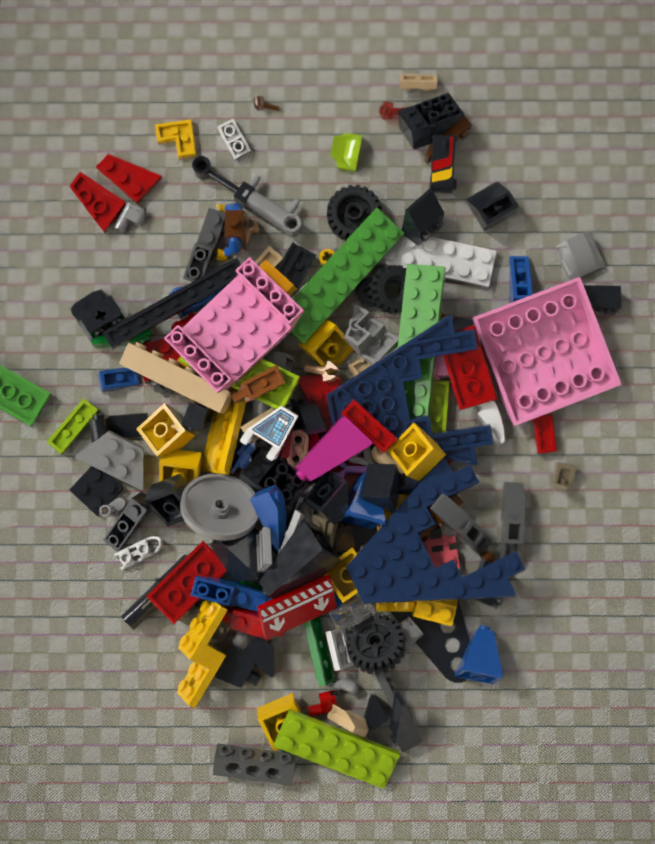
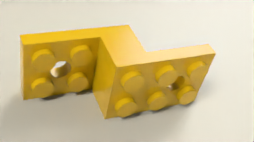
M205 600L201 604L200 612L191 621L190 628L186 635L181 638L178 647L190 660L194 661L188 669L187 676L180 682L177 694L193 708H196L226 657L223 652L209 641L226 614L227 609L221 604Z

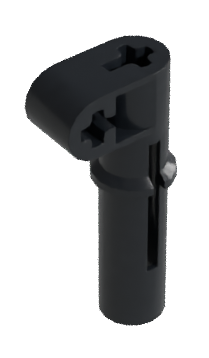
M186 554L160 578H156V582L121 615V618L133 630L157 608L150 602L142 609L149 601L146 596L187 557Z

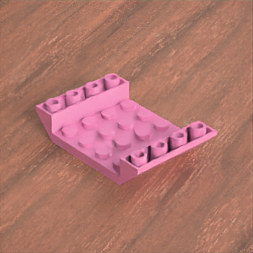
M250 257L235 270L238 276L183 328L177 325L164 338L217 393L228 389L241 380L292 331L304 312Z

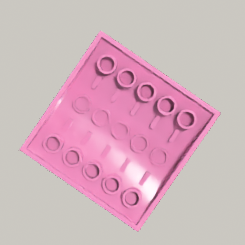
M580 277L472 318L492 381L513 426L622 385Z

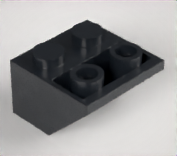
M498 181L465 199L484 231L516 214L519 208L511 192Z

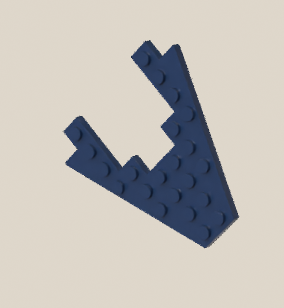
M449 314L329 392L327 400L332 426L343 417L341 412L353 399H356L388 428L397 439L415 423L437 442L446 454L444 456L446 459L478 465L475 447L494 444L491 425L485 424L432 433L429 415L410 418L404 387L405 381L423 378L419 359L478 349L474 329L454 332L452 315Z
M445 457L442 458L398 507L396 512L385 522V525L376 532L346 566L363 604L508 598L517 595L509 578L526 570L517 552L511 553L462 577L454 560L435 568L418 535L435 526V522L427 508L431 507L442 493L450 498L479 484V480L471 465L453 473Z

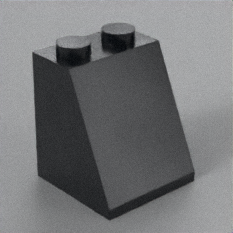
M253 528L248 534L238 539L214 540L210 544L234 582L258 580L266 573V571L264 573L258 572L256 535L259 534V531L256 528ZM271 544L273 563V561L278 555V551H276L273 544Z

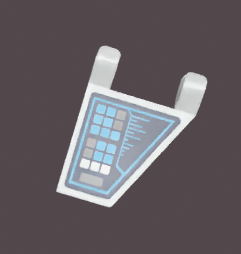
M280 406L248 428L241 437L240 442L247 445L252 441L254 434L273 445L266 456L267 459L273 461L277 459L298 415L284 406Z

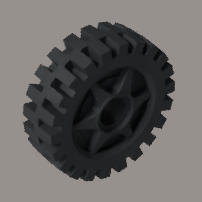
M348 185L347 188L345 186L342 187L340 191L337 190L334 196L332 195L327 206V221L330 229H332L335 235H338V238L341 240L343 238L346 241L376 208L382 212L381 202H379L377 195H374V192L372 190L369 191L365 186L363 188L360 185H356V187H353V185ZM351 211H357L359 212V215L357 217H352L349 213Z
M376 614L375 617L370 615L367 619L355 623V627H350V633H347L346 646L349 657L357 668H360L363 672L367 671L368 674L375 672L377 675L380 674V671L387 673L388 668L393 670L395 664L399 665L401 658L405 655L406 642L402 628L393 618L389 619L387 615L381 617L380 614ZM375 642H380V643H379L378 645H376V646H373V645H372V644L375 643Z

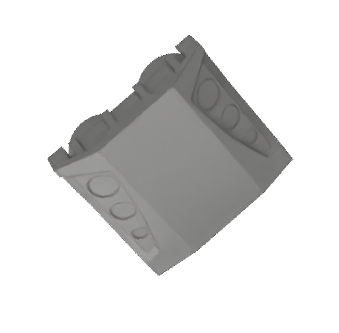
M591 231L582 232L555 247L562 268L569 281L578 277L581 278L605 267L592 239Z

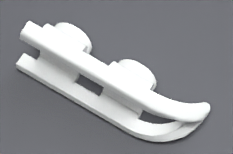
M150 536L115 553V557L119 556L123 564L121 570L123 571L158 553L162 548L163 541L158 536ZM156 539L159 541V546L151 552L147 541ZM135 547L137 548V550L130 553L129 550ZM140 555L141 558L134 561L133 557Z

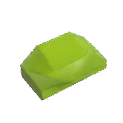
M344 133L343 135L334 136L330 155L336 161L339 170L356 173L363 135Z

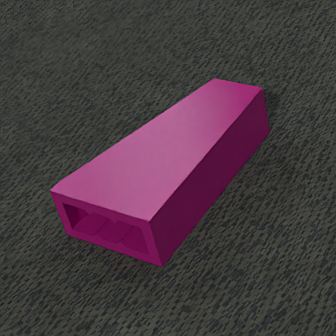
M343 416L294 468L297 471L296 475L302 481H313L369 447L373 442L349 419Z

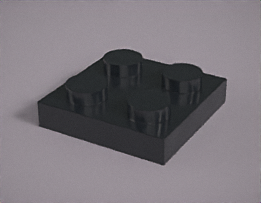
M91 466L69 490L96 516H99L100 507L110 504L124 487L111 475Z

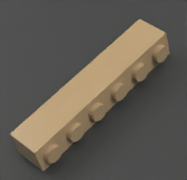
M136 342L135 345L128 343L119 362L120 365L219 413H226L232 400L231 395L234 394V392L230 391L231 387L217 393L201 376L196 374L193 368L186 366L184 369L179 366L180 362L169 358V360L163 359V354L155 350L151 353L146 350L147 346Z

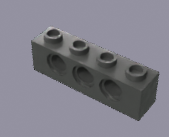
M217 743L213 775L292 786L296 755Z

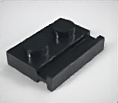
M292 242L277 270L294 284L296 288H299L313 264L316 254Z

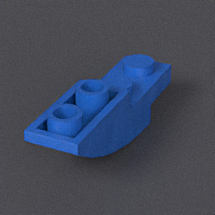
M196 576L190 596L227 606L231 604L258 612L257 606L272 600V598L268 599L262 591L254 589L253 586L205 576Z

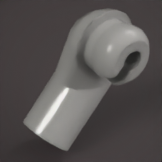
M342 678L329 684L330 689L334 690V692L343 689L352 696L359 692L358 684L348 678Z

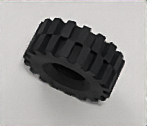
M401 265L387 266L376 271V275L371 277L373 281L369 283L368 287H371V291H368V293L373 298L370 300L372 303L375 302V307L381 309L384 313H401L406 268H403ZM391 282H395L399 286V294L396 297H391L387 293V286Z

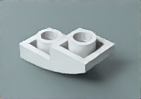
M234 119L217 126L223 141L234 159L251 151Z

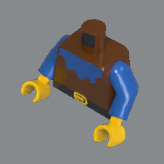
M239 203L216 205L220 212L225 213V240L227 244L224 250L218 248L215 250V253H218L217 257H215L216 260L226 261L227 257L240 252L241 249H247V213Z

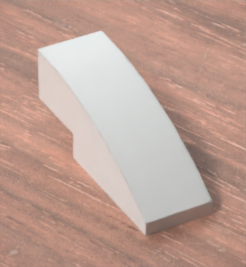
M495 401L477 405L481 411L477 413L476 417L482 425H491L492 436L500 446L505 441L502 419Z

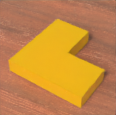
M192 119L155 124L158 144L176 142L178 159L197 157Z

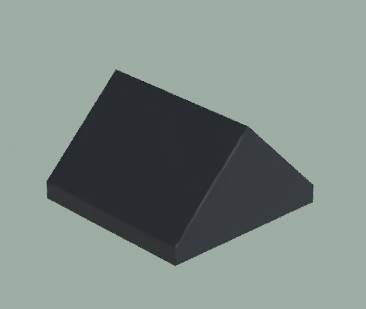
M369 463L360 498L391 513L396 512L402 484V477L397 465Z

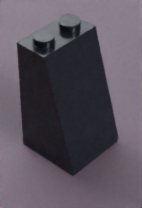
M302 521L259 581L263 587L262 592L268 599L279 597L323 577L341 559L321 531Z

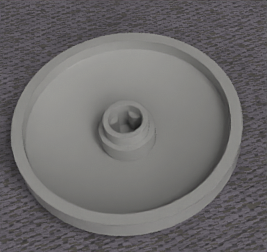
M224 474L203 475L191 481L182 493L180 510L184 521L196 533L209 539L222 541L238 539L248 534L258 521V515L250 501L255 492L249 485L233 476Z

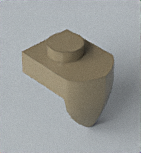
M556 462L552 478L553 485L560 491L570 490L573 487L576 466Z

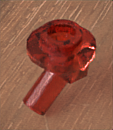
M385 101L380 106L379 113L383 120L393 119V115H398L397 111L404 108H393L392 102Z

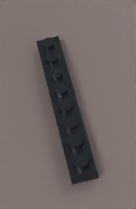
M237 257L103 331L113 350L225 288L238 276L235 270L241 265Z

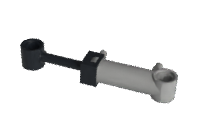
M198 156L193 160L192 168L198 179L206 180L209 177L235 193L233 197L236 203L241 204L245 209L252 210L277 226L287 236L295 237L300 234L301 220L296 214H293L300 203L297 199L291 203L286 211L255 191L261 179L259 175H256L249 184L243 181L241 186L238 187L213 171L207 157ZM201 165L207 166L203 171L198 170ZM291 222L297 224V226L293 229L287 227V225Z

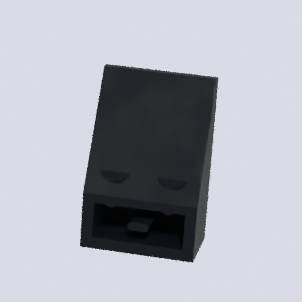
M449 93L397 111L399 128L413 150L433 143V135H442L464 116L463 111Z
M264 446L253 458L249 466L241 472L239 479L249 485L255 494L258 491L277 485L283 493L287 510L310 481H302L296 475L297 471L279 456L273 461L267 459L266 456L270 449Z

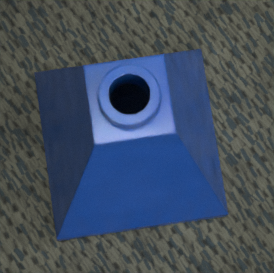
M364 472L363 475L357 478L349 492L348 510L340 521L373 529L385 525V515L383 508L360 498L366 474Z
M480 625L474 631L454 677L491 685L502 678L503 673L494 631L490 630V627Z

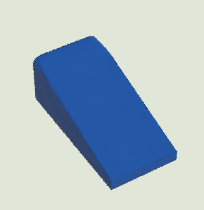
M128 368L103 370L98 373L101 392L140 385L138 373Z

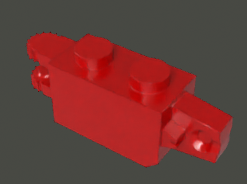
M223 606L227 609V612L222 621L230 624V629L264 638L258 612L238 606ZM284 632V633H282V634H280V635H278V636H282V637H283L286 632Z

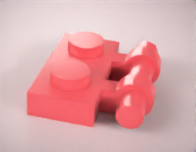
M442 535L441 538L430 539L429 537L426 541L422 540L435 568L454 560L456 566L460 569L457 549L449 550V544L456 543L455 536L447 537V535ZM442 545L443 551L432 553L431 547Z

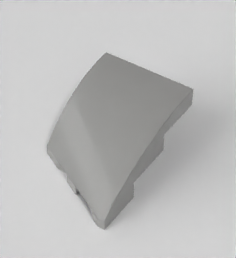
M357 304L355 305L354 314L349 321V328L346 330L344 338L365 361L372 365L398 347L399 338L387 331L384 324L372 318L369 311Z

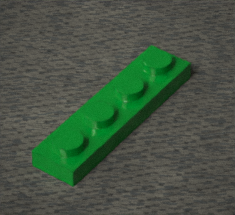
M319 616L304 623L306 638L311 650V659L316 671L315 676L320 687L336 681Z

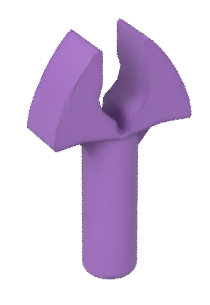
M342 462L337 466L344 470L340 473H332L344 479L347 473L363 474L366 472L367 466H347Z

